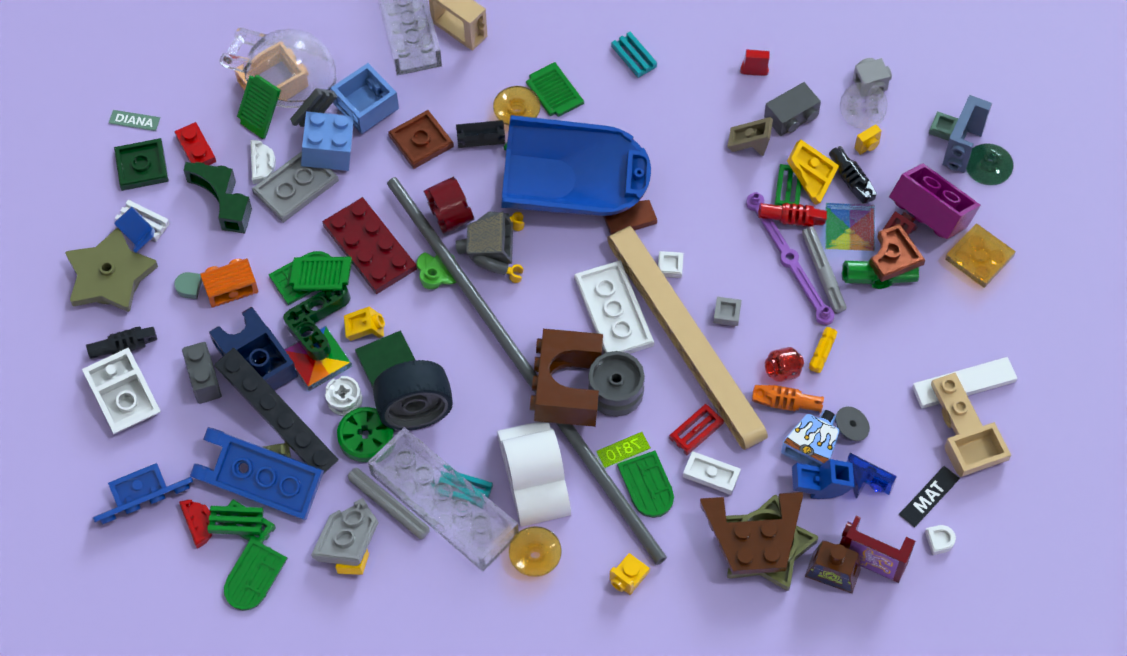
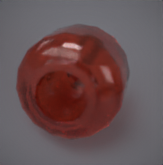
M793 347L773 350L765 360L766 373L777 382L798 378L804 366L802 355Z

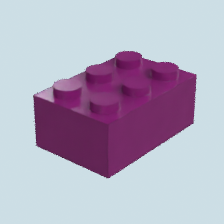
M924 163L903 173L889 195V198L895 201L899 208L913 214L918 222L928 225L937 236L949 239L966 229L981 204Z

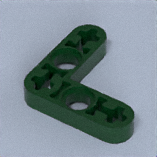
M343 285V290L321 291L289 309L284 314L283 319L288 331L313 360H323L331 353L327 338L315 323L350 302L351 297L346 285ZM323 305L319 310H311L314 306ZM306 331H313V333L307 337L301 336ZM317 343L320 348L314 347L313 344Z

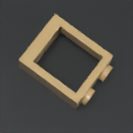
M429 0L431 22L473 51L488 37L486 9L474 0Z

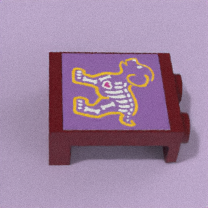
M856 515L853 523L847 522L842 533L840 545L858 552L862 567L899 583L916 541L906 537L900 550L857 531L861 517Z

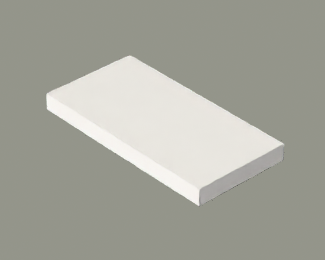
M621 260L574 274L576 284L595 332L603 334L602 350L604 353L621 351L630 354L654 346V340Z

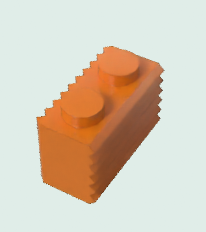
M239 258L233 259L228 265L221 267L212 266L207 268L205 272L200 273L210 305L213 308L259 292L248 258L243 260Z

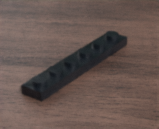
M234 347L214 364L218 371L304 463L324 470L323 474H325L338 462L339 459Z

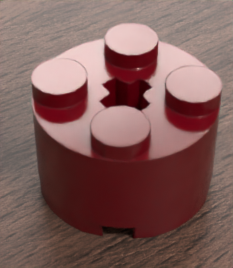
M454 176L423 191L428 201V206L433 216H436L437 223L443 234L475 220L472 210L466 202L467 199Z

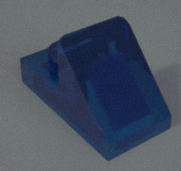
M850 453L847 462L853 463L855 487L852 489L855 497H859L865 484L870 485L873 490L879 493L884 492L890 495L897 476Z

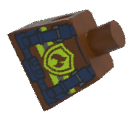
M822 541L812 554L805 577L853 594L861 571L859 553L840 544Z

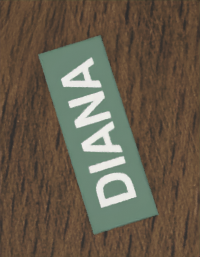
M113 110L109 123L156 131L161 117Z

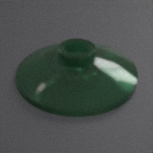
M985 143L973 147L966 170L975 181L981 184L998 185L1005 182L1011 176L1014 163L1011 155L1004 148L995 144Z

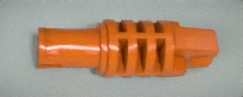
M755 385L752 401L777 409L796 412L800 408L821 413L824 397L802 394V391L794 388L776 385Z

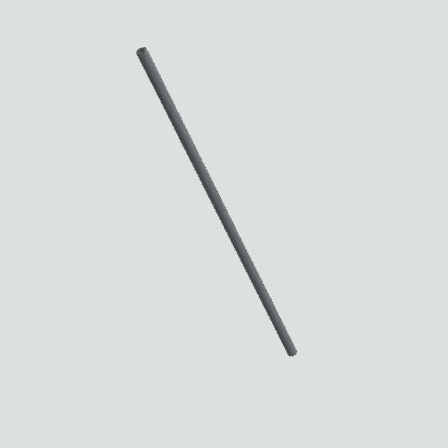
M396 177L391 178L387 182L390 190L532 389L533 376H538L536 372H534L531 365ZM556 423L656 565L664 562L667 556L575 427L570 424Z

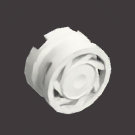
M341 376L339 379H332L327 384L325 397L333 413L345 416L362 405L363 397L358 383L353 378Z

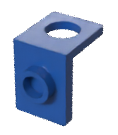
M130 207L114 222L134 243L133 251L135 253L154 237L155 229L133 207Z

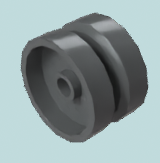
M621 351L606 352L596 358L590 367L588 390L599 391L597 410L605 415L615 417L628 415L636 410L643 399L645 382L643 366L638 359L629 353Z

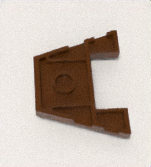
M803 492L779 494L781 519L744 522L726 521L724 497L700 498V507L704 511L708 524L718 540L719 547L732 575L786 571Z

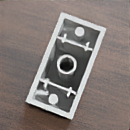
M534 422L497 431L520 526L523 527L571 516L561 453L555 432L550 428L549 422Z

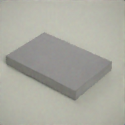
M302 151L252 188L253 193L283 223L339 181L338 176L331 169L301 166Z

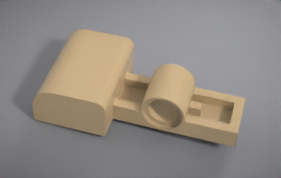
M956 372L932 380L931 386L942 406L943 419L948 428H953L956 436L947 438L945 444V451L956 473L963 477L1008 461L1011 453L995 422L982 426Z

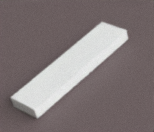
M1008 357L955 371L967 396L1017 381V376ZM952 373L913 383L912 388L921 409L940 404L931 386V382L934 379Z

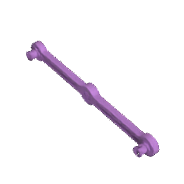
M754 192L747 197V207L755 211L757 216L760 203L765 201L764 197L758 192ZM759 218L781 253V264L786 268H790L814 307L816 321L821 325L831 324L835 313L832 308L825 306L798 262V252L790 249L772 219ZM792 256L794 259L788 260L786 257Z

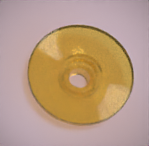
M511 86L498 93L494 99L493 109L498 120H503L504 124L509 126L511 115L537 118L540 112V100L537 94L527 87Z
M538 526L525 528L519 531L510 542V561L515 569L524 575L532 577L546 575L556 568L561 559L562 549L560 541L553 532L546 528ZM533 552H538L540 556L538 558H532L531 554Z

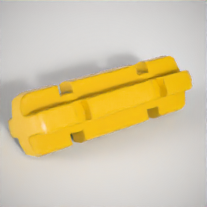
M830 327L824 329L814 356L809 363L811 371L816 373L822 371L837 336L835 329Z

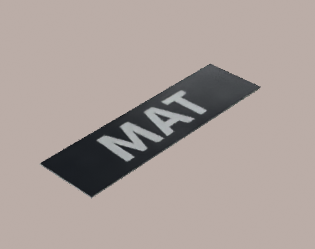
M943 466L899 515L916 527L960 478Z

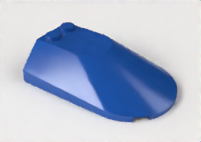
M511 115L501 208L598 216L624 212L639 202L649 186L651 164L648 154L633 139L634 137L619 128Z

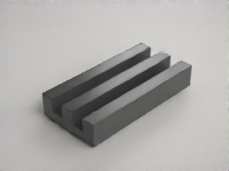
M316 88L290 118L294 126L299 124L300 127H304L306 111L324 113L337 98L335 92Z

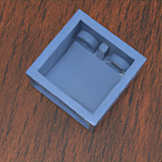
M369 63L330 88L337 96L333 104L343 115L354 116L353 125L361 134L399 109L397 92Z
M306 111L301 166L349 171L354 116Z

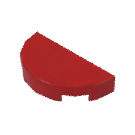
M192 500L179 501L192 538L198 549L205 545L212 537V534L208 533L207 530L211 512L206 505L193 502Z

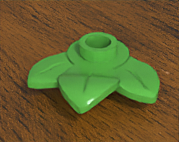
M424 252L418 257L416 265L420 271L419 279L425 288L436 289L441 284L451 285L456 283L437 255L433 257Z

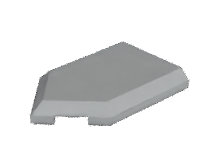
M363 498L354 502V506L342 512L338 510L329 516L311 554L312 558L318 562L358 566L361 563L378 525V520L372 514Z

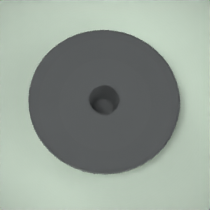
M846 406L837 412L835 418L837 428L846 438L853 441H861L868 436L870 431L869 422L860 410Z

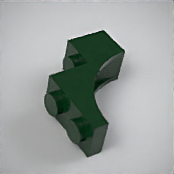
M186 162L183 171L187 183L206 189L219 202L218 219L221 229L245 234L252 206L249 196L240 193L232 194L236 183L233 169L222 165L210 166L201 162Z

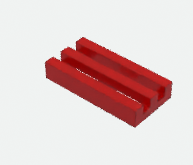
M705 404L669 435V439L672 442L675 441L677 443L676 446L682 448L684 453L688 455L721 427L724 420ZM706 413L709 414V416H707L701 423L695 426L686 436H684L682 439L679 437L695 422H697L703 415H705ZM715 420L709 427H707L701 434H699V435H698L694 440H692L688 445L686 444V443H687L688 441H690L696 434H698L704 427H706L711 421Z

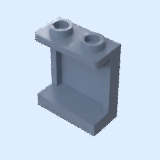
M969 95L949 138L942 165L953 171L965 173L974 144L964 139L967 132L982 136L992 106L991 102Z

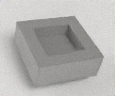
M717 297L713 323L738 326L742 300Z

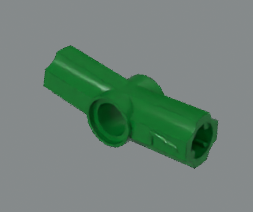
M844 261L841 275L842 281H845V283L871 284V287L875 289H884L890 287L893 283L918 282L919 267L881 282L870 266L869 261Z

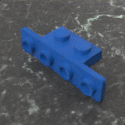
M155 463L108 482L117 507L94 516L93 520L94 522L100 520L103 525L117 519L115 514L125 510L127 515L141 509L140 503L149 500L153 504L165 499L164 493L174 490L175 494L190 489L188 483L193 482L192 477L166 486L158 464Z

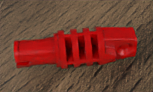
M760 203L758 218L779 220L780 223L785 225L813 227V225L825 224L827 211L815 209L814 206L810 205L803 206L802 204L796 205L794 203H782L781 205Z

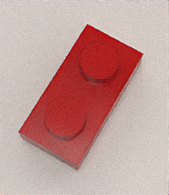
M196 122L174 131L190 163L201 162L205 165H211L216 162V158Z

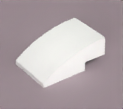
M129 347L82 369L114 435L161 413Z

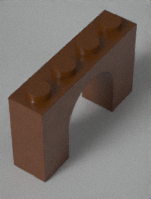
M543 328L542 339L537 338L536 353H540V357H535L534 372L539 373L538 376H533L532 391L537 392L536 395H531L530 410L535 411L534 421L596 427L599 391L565 387L556 382L551 375L557 370L566 367L590 368L596 358L602 355L603 334Z

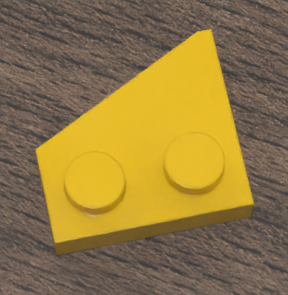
M800 139L796 142L787 162L812 202L817 205L821 203L839 165Z

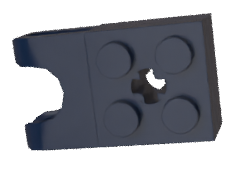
M253 307L242 312L246 326L240 333L228 334L220 326L209 331L211 340L222 357L234 347L274 391L298 377L294 362Z

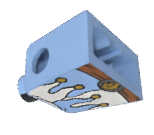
M823 410L819 418L807 414L785 438L781 453L801 464L817 467L823 465L831 459L840 430L833 426L836 415L829 410Z

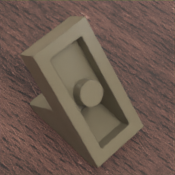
M768 117L731 127L727 147L732 152L753 147L761 156H764L770 140L773 119Z

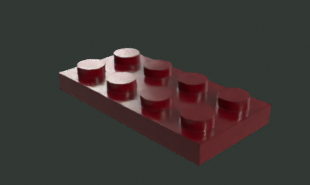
M363 197L322 221L324 228L347 257H352V264L375 294L380 293L417 270L416 263Z

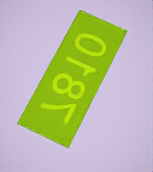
M640 432L596 452L604 468L651 449L643 432Z

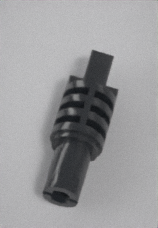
M842 146L833 148L829 152V156L839 165V175L851 192L863 204L875 200L877 193L858 163L847 156Z
M139 326L115 334L112 333L110 336H107L108 339L86 344L90 359L111 353L115 354L128 347L132 352L133 350L145 348L147 343L156 341L157 335L154 327L141 329Z

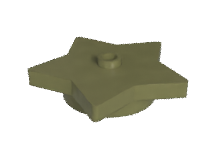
M116 228L96 247L65 252L77 274L70 297L72 306L98 302L101 304H111L129 312L134 292L138 288L140 281L158 268L155 259L135 253L129 249L119 228Z
M772 496L758 510L748 515L726 516V521L744 522L781 519L778 496ZM796 525L786 571L732 575L728 567L727 578L760 575L788 591L791 585L794 561L818 542V536Z

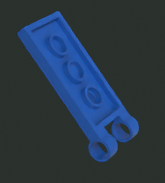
M207 427L203 440L221 446L222 450L214 470L194 463L190 474L191 477L303 520L307 519L324 470L231 436L220 430ZM242 463L248 466L246 473H242L239 469Z

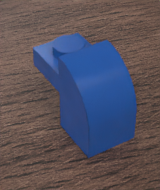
M829 459L820 467L796 463L792 466L793 491L810 493L811 499H830L842 496L855 487L853 463Z

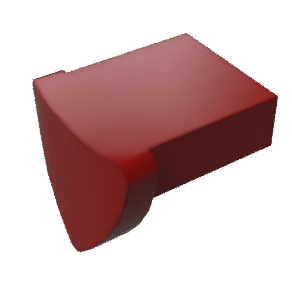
M746 49L740 72L747 75H768L770 51Z

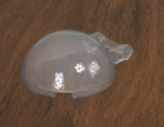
M240 27L235 31V39L228 51L223 53L219 60L222 66L245 73L246 81H248L249 76L255 77V75H259L279 88L281 92L276 106L300 108L316 88L331 90L330 88L337 81L335 62L328 48L317 37L303 30L281 29L269 34H263ZM243 43L253 46L246 58L236 55Z

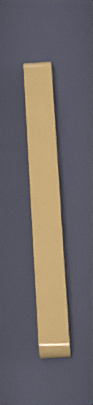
M628 226L608 236L607 240L612 252L618 261L621 260L625 272L741 448L746 450L767 439L768 434L763 423L633 228Z

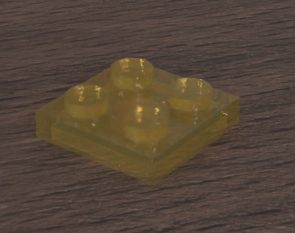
M976 223L946 254L945 260L985 288L1014 257L1016 251Z

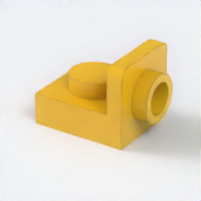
M370 306L344 315L345 335L350 341L369 334H374L378 338L384 337V318Z
M628 553L617 568L613 567L610 570L609 580L615 589L620 592L625 591L631 595L648 575L650 568Z

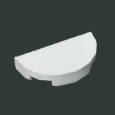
M250 140L253 184H257L274 172L276 159L273 150L268 146L264 145L261 141Z

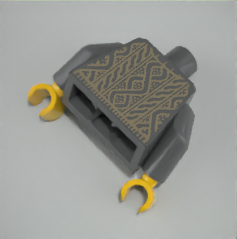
M487 212L477 221L467 226L466 239L456 241L458 254L467 253L477 266L501 275L509 274V279L512 282H521L522 277L515 275L514 272L522 274L524 271L523 267L519 264L508 267V264H512L513 230L521 231L525 225L523 214L515 212L510 216L504 212Z

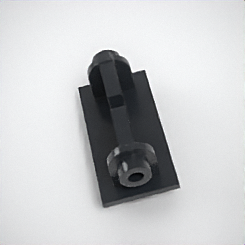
M503 120L456 124L458 148L505 144Z

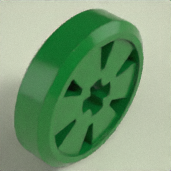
M361 407L350 411L342 418L337 428V439L340 449L348 458L358 462H371L380 459L390 450L394 440V431L382 424L376 408ZM367 430L370 435H368V438L363 439L360 434Z

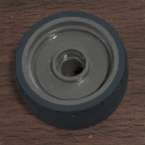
M413 360L396 364L380 373L373 384V395L377 413L382 424L390 429L411 431L431 426L445 418L453 407L451 387L445 370L441 365L433 361Z

